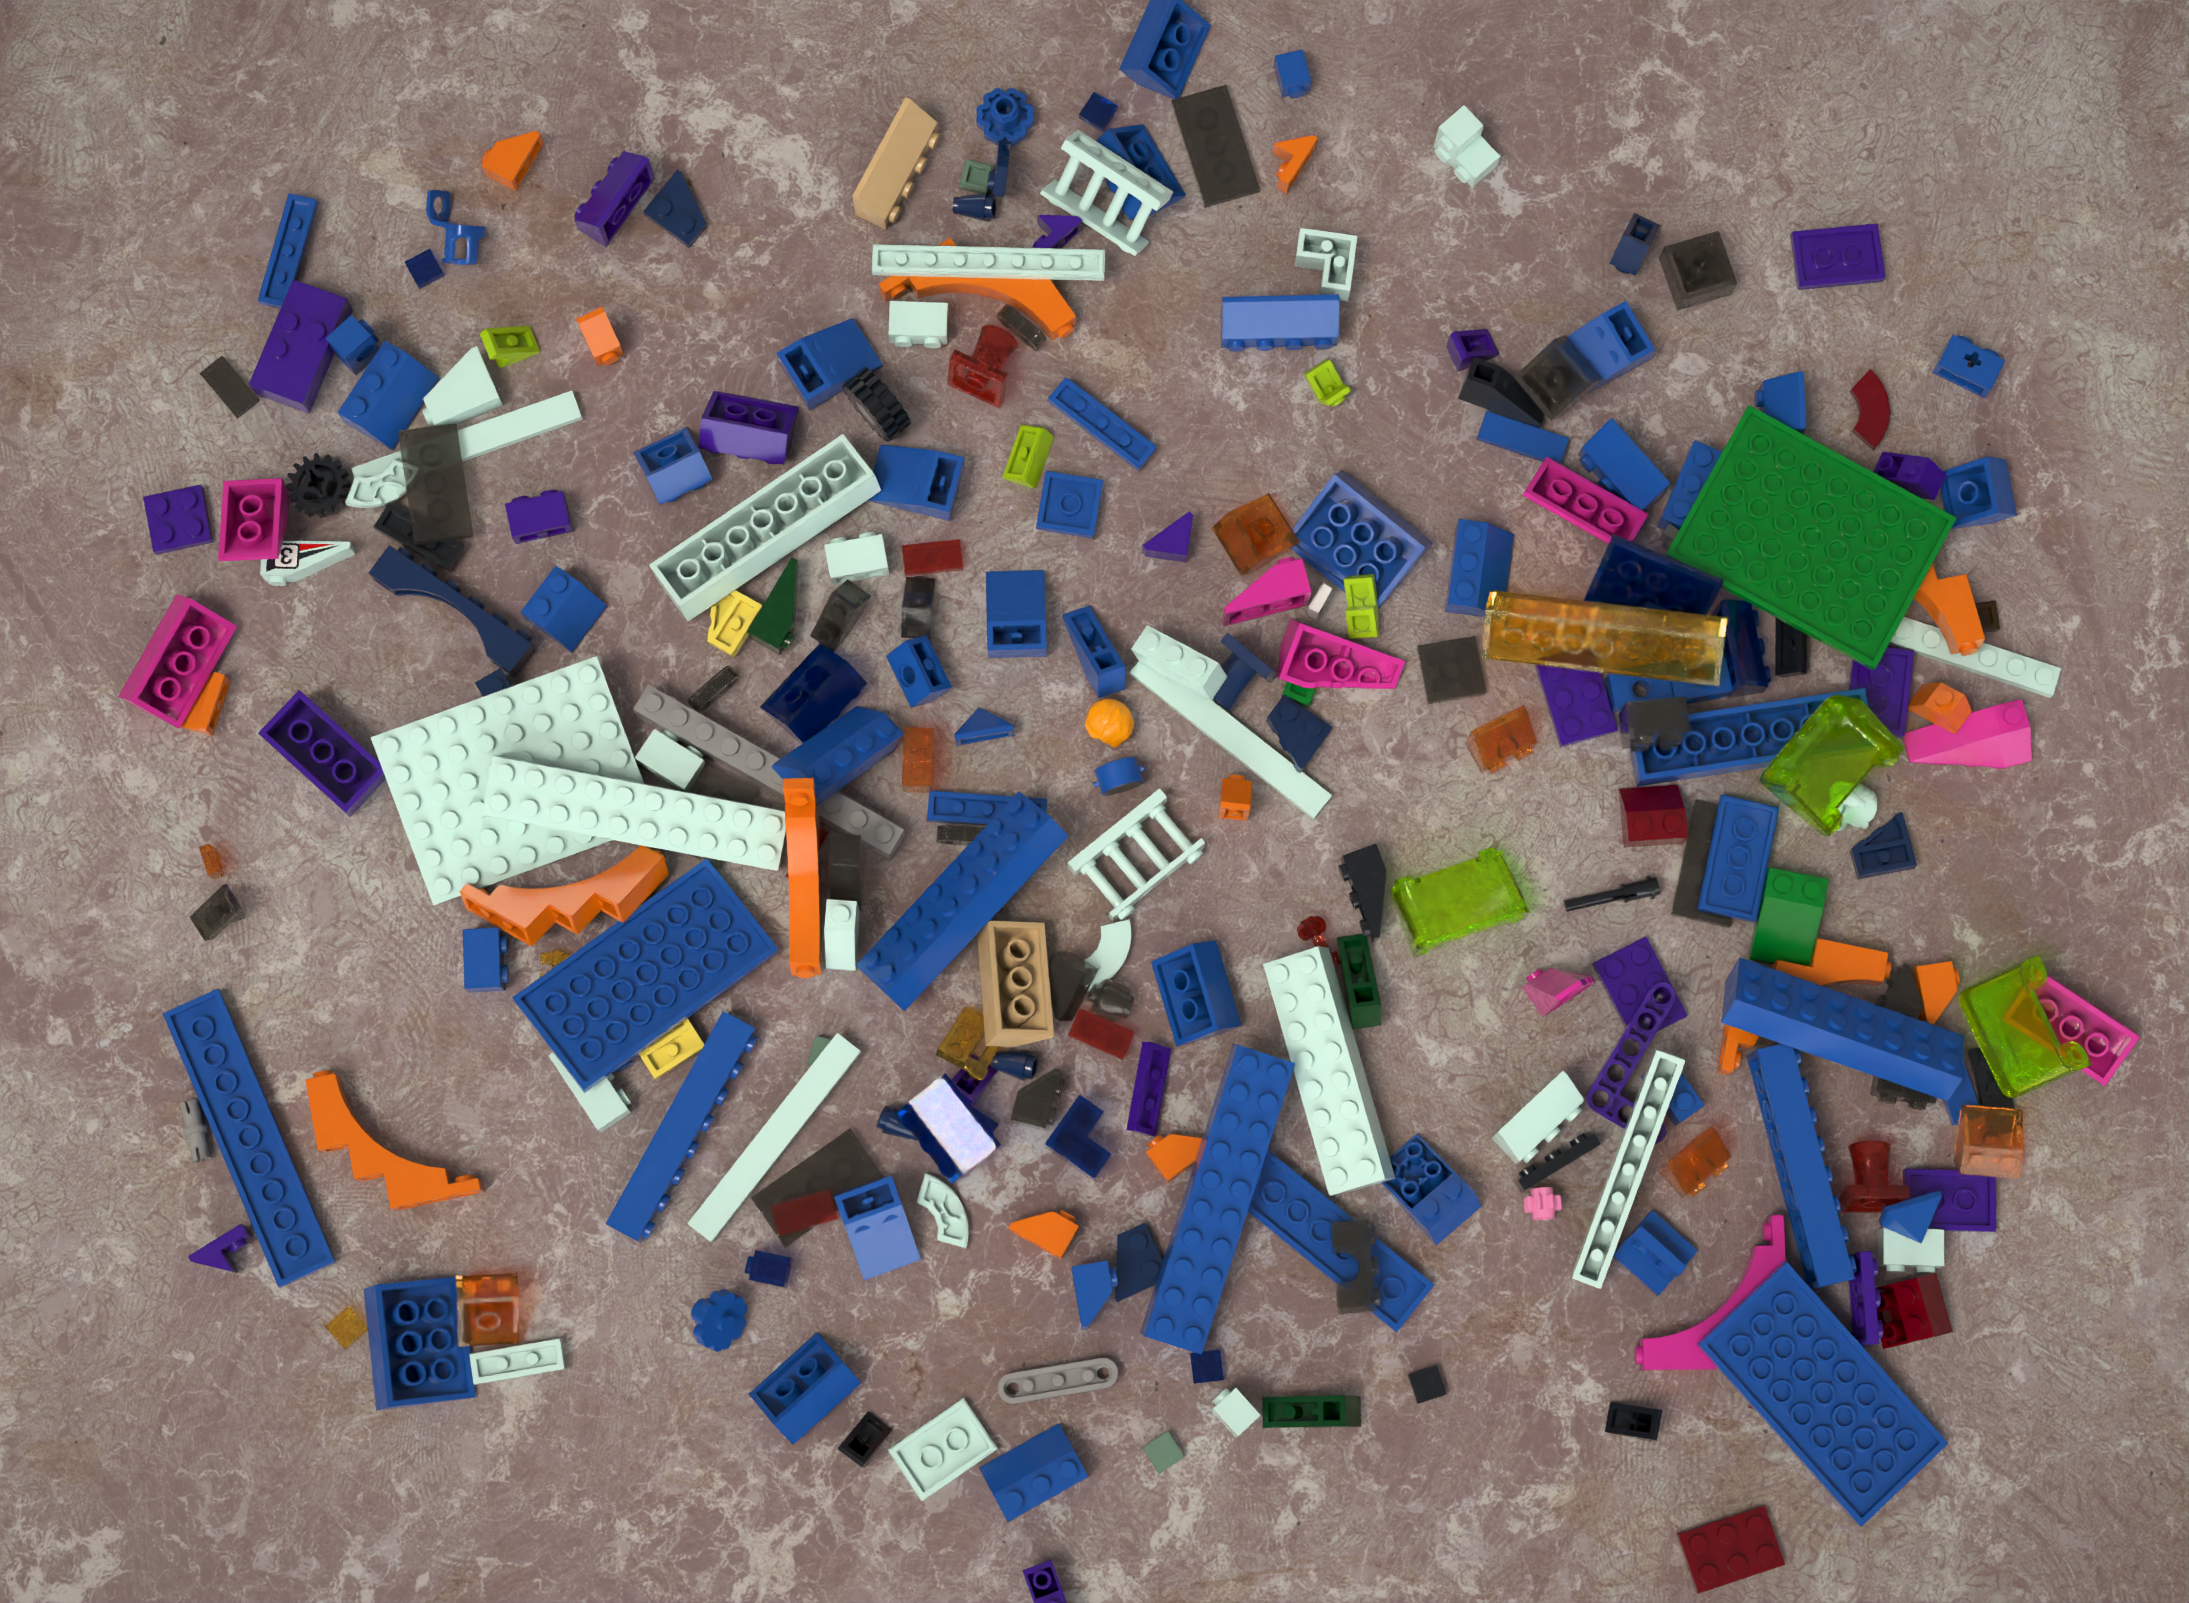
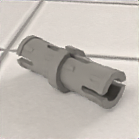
M194 1099L189 1100L188 1103H180L185 1124L183 1134L184 1137L188 1138L192 1163L202 1162L203 1159H211L205 1134L208 1132L207 1125H203L199 1100Z

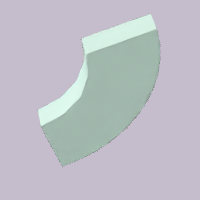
M393 459L388 468L378 475L370 477L355 476L346 505L356 508H376L392 503L405 495L413 487L422 469L421 467Z
M1130 919L1101 926V940L1097 950L1089 958L1079 962L1086 992L1106 984L1124 964L1131 944Z
M925 1173L917 1203L927 1208L935 1217L938 1226V1241L966 1249L969 1228L965 1209L961 1201L947 1184Z

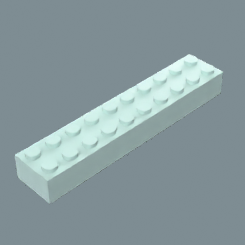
M496 755L492 756L481 814L775 871L779 869L786 832L785 810Z

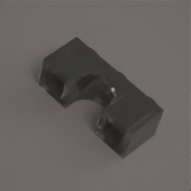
M1368 1219L1331 1222L1332 1254L1350 1255L1358 1265V1274L1353 1281L1337 1283L1335 1285L1338 1315L1376 1312V1306L1381 1305L1380 1288L1374 1287L1373 1275H1378L1377 1256L1371 1257L1370 1245L1375 1244L1374 1226L1368 1225Z

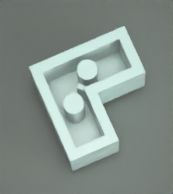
M1464 105L1439 126L1434 143V151L1442 162H1448L1455 169L1454 173L1461 182H1467L1473 188L1498 166L1500 155L1481 136L1484 125Z
M1300 228L1294 267L1323 270L1320 295L1339 294L1340 301L1348 302L1357 236Z

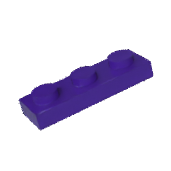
M1142 1042L1126 1130L1145 1136L1156 1137L1171 1048L1152 1042Z

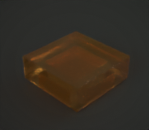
M210 844L200 846L199 849L207 875L214 880L224 877L217 849Z

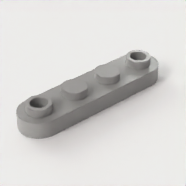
M1098 1358L1009 1373L1000 1379L998 1394L1008 1404H1019L1107 1389L1117 1381L1118 1368L1112 1360ZM1100 1368H1106L1109 1372L1108 1378L1104 1380L1098 1378L1097 1371ZM1011 1383H1016L1019 1386V1391L1015 1395L1007 1392V1387Z

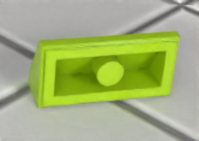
M1020 425L1002 478L1036 489L1054 436L1045 428Z

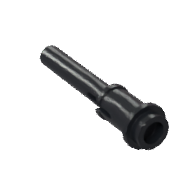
M1646 876V880L1621 884L1618 889L1564 900L1565 911L1569 912L1619 900L1627 903L1628 901L1647 897L1655 899L1656 895H1660V888L1656 877Z

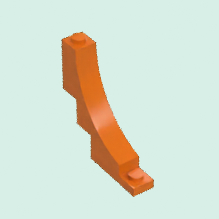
M950 237L938 246L956 245ZM890 276L878 284L879 293L885 302L891 298L896 300L902 297L909 287L918 299L944 293H969L991 297L1007 303L1026 314L1045 331L1052 341L1058 337L1060 339L1067 337L1075 330L1074 327L1076 326V315L1050 279Z
M1932 563L1913 599L1935 621L1946 640L1951 655L1960 653L1962 656L1974 654L1980 649L1985 636L1967 575L1937 579Z
M784 778L783 792L785 799L789 879V964L791 976L811 978L814 975H821L822 961L821 863L819 856V814L814 778Z
M640 845L629 856L613 867L576 883L537 889L499 885L491 894L483 888L477 889L467 883L459 892L466 910L532 947L555 922L577 935L600 911L624 923L669 876V872L666 866V858L660 851L656 849L651 850L646 846Z
M1817 938L1809 966L1777 960L1772 964L1771 968L1824 987L1840 984L1878 986L1884 982V979H1888L1891 962L1887 961L1888 952ZM1725 1024L1716 1073L1730 1075L1734 1069H1738L1741 1051H1737V1047L1751 1049L1756 1044L1759 1036Z
M324 1070L313 1073V1078L305 1079L318 1151L326 1153L348 1148L353 1177L358 1182L385 1177L390 1209L399 1211L484 1193L483 1181L479 1178L474 1179L473 1174L456 1177V1183H452L449 1170L413 1163L391 1153L379 1144L365 1130L355 1116L345 1095L339 1075L331 1074V1070Z

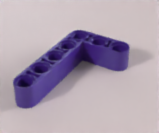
M1664 981L1655 982L1649 987L1586 1094V1101L1593 1111L1625 1129L1627 1122H1623L1618 1118V1110L1623 1106L1633 1108L1634 1102L1621 1095L1620 1092L1676 999L1674 988ZM1658 987H1666L1669 990L1670 998L1667 1002L1660 1004L1654 1000L1653 993ZM1643 1013H1651L1655 1019L1654 1025L1649 1029L1640 1028L1638 1025L1639 1016ZM1630 1038L1636 1039L1639 1043V1050L1633 1055L1625 1054L1622 1050L1624 1041ZM1613 1064L1621 1065L1624 1069L1623 1077L1617 1081L1610 1080L1607 1076V1070ZM1603 1090L1608 1094V1102L1605 1105L1596 1106L1592 1103L1591 1097L1595 1091ZM1664 1122L1661 1125V1130L1655 1144L1665 1138L1666 1126Z

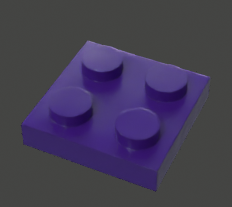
M201 484L143 497L152 549L155 555L213 543L204 490Z

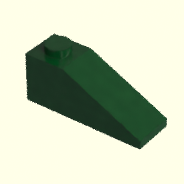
M793 557L747 631L751 640L778 655L782 653L783 649L788 650L796 637L793 633L795 631L799 565Z
M1363 934L1337 937L1346 1004L1352 1030L1381 1026V1001L1367 937Z
M1361 1396L1262 1397L1263 1428L1361 1427Z

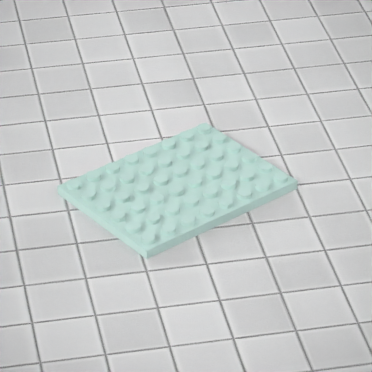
M597 656L371 737L433 905L461 896L459 891L467 883L477 889L483 888L612 841L606 838L481 815L492 756L496 755L644 784Z

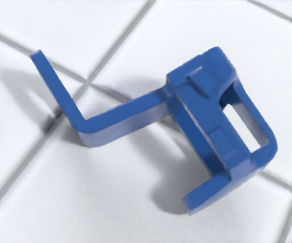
M429 190L427 192L426 213L429 221L433 225L446 229L445 258H442V263L474 265L478 259L479 240L485 238L486 227L468 226L448 221L447 219L450 215V192ZM437 197H440L443 202V208L439 213V217H437V212L434 209V201ZM461 237H465L467 240L466 259L455 258V242Z

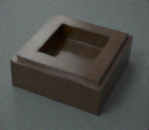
M1996 601L1975 603L1983 633L1998 631L2000 625Z

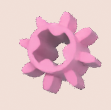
M1551 1187L1530 1189L1531 1196L1524 1198L1525 1213L1532 1212V1219L1536 1221L1555 1219V1211L1562 1209L1561 1195H1553V1188Z

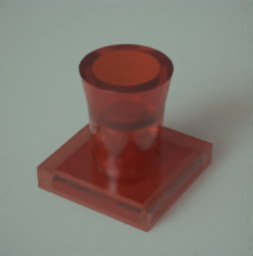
M984 325L981 328L972 356L956 349L950 357L947 385L1000 408L1004 401L1008 373L1001 371V368L1018 347L1016 339L1000 327Z
M1861 1141L1848 1146L1853 1165L1855 1185H1848L1838 1198L1841 1207L1840 1213H1882L1884 1207L1906 1201L1910 1198L1909 1185H1889L1891 1144L1883 1141Z

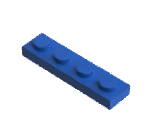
M288 194L258 297L259 304L281 309L292 280H297L319 204L317 199Z
M1067 377L1062 380L1048 397V402L1138 472L1157 450V446Z
M929 791L927 822L987 826L1014 796ZM1027 797L1047 813V799Z

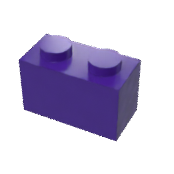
M547 490L541 492L540 496L533 498L519 496L513 498L512 502L505 504L511 536L515 544L573 532L567 500L563 491Z

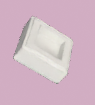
M1324 583L1323 585L1321 584L1308 607V616L1317 620L1331 595V587Z

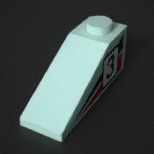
M283 541L279 559H261L260 575L270 585L285 586L286 582L299 581L354 556L356 549L351 542Z

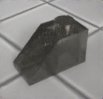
M1058 951L1048 963L1051 1005L1054 1017L1057 1020L1072 1021L1099 969L1072 952Z

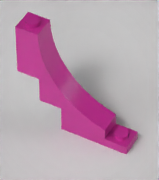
M1784 1215L1766 1217V1222L1762 1224V1237L1764 1241H1767V1246L1751 1248L1741 1278L1726 1300L1712 1314L1698 1324L1679 1333L1639 1340V1346L1634 1347L1635 1364L1640 1365V1371L1717 1369L1696 1343L1783 1261L1786 1262Z

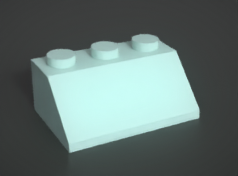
M1562 1071L1505 1124L1492 1139L1515 1164L1522 1159L1527 1163L1539 1152L1536 1146L1543 1139L1548 1143L1561 1131L1557 1126L1565 1118L1570 1123L1582 1111L1579 1105L1584 1099L1569 1076Z

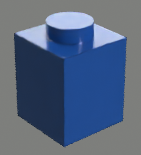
M1303 49L1276 55L1274 70L1281 97L1299 98L1305 95L1306 92H1309L1311 78Z

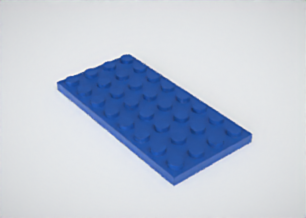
M706 858L640 905L624 923L620 921L615 923L513 996L512 999L585 1093L777 954L779 949Z
M1783 1261L1696 1343L1710 1361L1860 1527L1874 1516L1948 1444L1944 1437L1788 1262Z

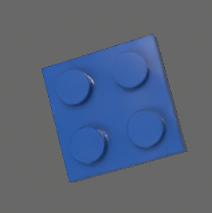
M1046 471L1036 530L1094 539L1103 480Z

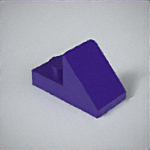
M1038 215V225L1048 236L1042 235L1035 241L1032 247L1061 249L1082 230V220L1079 216Z
M239 1224L192 1253L188 1258L191 1262L238 1273L227 1252L235 1253L248 1245L246 1240L253 1236L247 1226Z

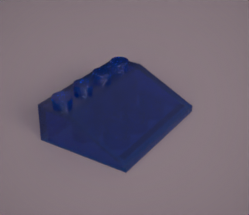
M1613 534L1591 579L1583 603L1620 618H1624L1630 613H1635L1640 606L1648 601L1676 613L1666 637L1692 647L1724 579Z

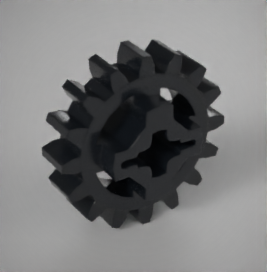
M318 453L314 454V460L312 461L304 456V464L302 466L297 463L293 465L297 472L295 474L288 473L287 475L293 481V483L286 485L287 490L293 492L288 496L292 503L297 502L295 505L297 510L302 511L305 509V513L309 517L313 515L314 511L317 512L320 518H323L324 511L327 510L331 515H334L333 507L336 505L340 508L344 507L341 499L347 498L349 494L345 488L352 486L350 480L345 479L349 476L348 471L341 469L342 464L339 460L332 463V458L328 454L324 457V460H321ZM318 468H324V469H328V471L322 472V471H319V470H317V469H318ZM315 477L319 480V482L321 481V489L323 494H321L320 491L316 489L317 482L315 480ZM315 499L320 501L321 503H312L309 501Z

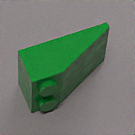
M1775 868L1767 869L1757 922L1753 930L1749 960L1773 964L1779 960L1804 966L1810 965L1824 909L1828 879Z

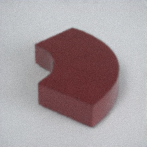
M1870 369L1850 390V394L1856 400L1859 410L1858 421L1852 432L1874 451L1887 430L1890 418V405L1882 382Z

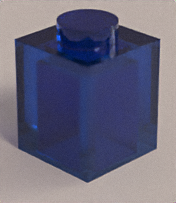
M755 1250L754 1256H748L745 1273L750 1274L748 1280L751 1282L786 1289L793 1259Z

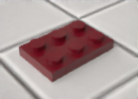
M1760 1506L1676 1534L1697 1594L1785 1565L1765 1506Z

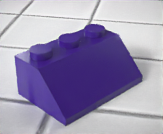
M623 151L619 158L615 157L610 162L607 175L603 180H598L591 190L592 196L586 204L582 203L575 212L574 221L578 230L604 247H607L655 180L650 161L645 156Z
M713 391L701 417L698 448L716 454L736 455L741 459L752 458L763 460L768 464L784 465L790 452L799 407Z

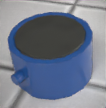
M1136 757L1118 759L1094 770L1097 781L1093 782L1094 787H1100L1103 796L1122 793L1144 783L1141 772L1145 771L1144 765L1139 766Z

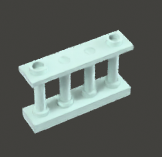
M1077 130L1065 139L1061 147L1062 150L1070 155V159L1059 182L1053 180L1042 189L1040 194L1047 198L1051 204L1061 207L1073 216H1079L1083 223L1117 244L1124 252L1136 256L1149 243L1147 239L1140 236V233L1152 208L1158 211L1170 200L1173 191L1083 132ZM1080 162L1094 171L1083 197L1069 189ZM1104 178H1107L1118 187L1106 213L1092 204ZM1128 193L1139 199L1142 203L1130 228L1116 220Z
M1160 788L1068 862V869L1074 876L1080 872L1083 875L1087 874L1113 905L1114 909L1109 912V918L1112 922L1118 917L1121 921L1128 917L1135 910L1133 905L1183 864L1188 862L1191 865L1204 854L1201 851L1205 846L1202 838L1195 844H1192L1164 811L1166 809L1164 804L1167 802V797ZM1149 816L1152 820L1156 819L1184 852L1171 863L1168 862L1142 831L1143 826L1141 823ZM1126 835L1129 838L1133 837L1160 869V872L1148 882L1119 849L1120 844L1118 841ZM1102 854L1110 855L1138 889L1127 899L1123 900L1097 869L1095 860Z

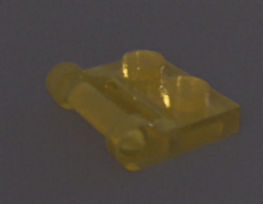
M965 1006L937 1048L936 1056L968 1071L969 1075L974 1079L983 1080L988 1072L987 1067L1000 1046H987L978 1061L970 1057L985 1035L983 1015Z

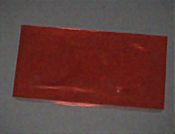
M960 539L902 545L905 576L963 570Z
M1080 1008L1068 1033V1037L1123 1061L1135 1032Z
M830 1190L771 1206L779 1236L838 1220Z

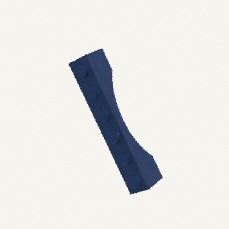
M389 545L368 572L371 578L395 596L412 595L428 597L444 602L458 610L477 629L489 660L515 678L535 651L532 643H530L532 638L520 629H517L516 632L507 627L509 622L496 612L492 616L483 610L485 605L473 596L467 599L459 594L461 589L447 579L444 583L436 578L438 573L427 564L423 563L420 567L412 561L414 556L404 548L399 547L396 550Z

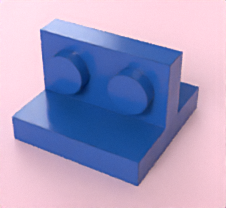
M1651 1210L1616 1249L1613 1258L1652 1293L1659 1296L1668 1284L1685 1270L1686 1264L1698 1250Z

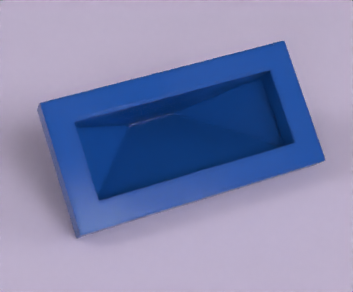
M978 707L954 734L955 744L960 746L1014 736V731L1011 723Z
M1939 1190L1886 1206L1881 1213L1879 1223L1886 1229L1922 1243L1942 1194Z

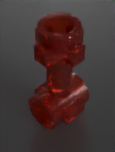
M1310 916L1300 922L1297 933L1302 940L1308 941L1311 939L1315 947L1329 948L1321 934L1326 930V924L1320 916ZM1330 950L1334 967L1341 964L1337 951L1331 952Z

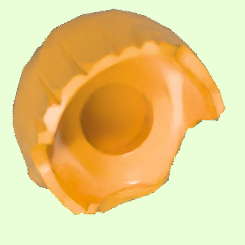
M1105 698L1095 702L1089 708L1086 715L1085 728L1093 739H1099L1103 743L1115 748L1129 739L1132 734L1134 720L1130 710L1123 702Z

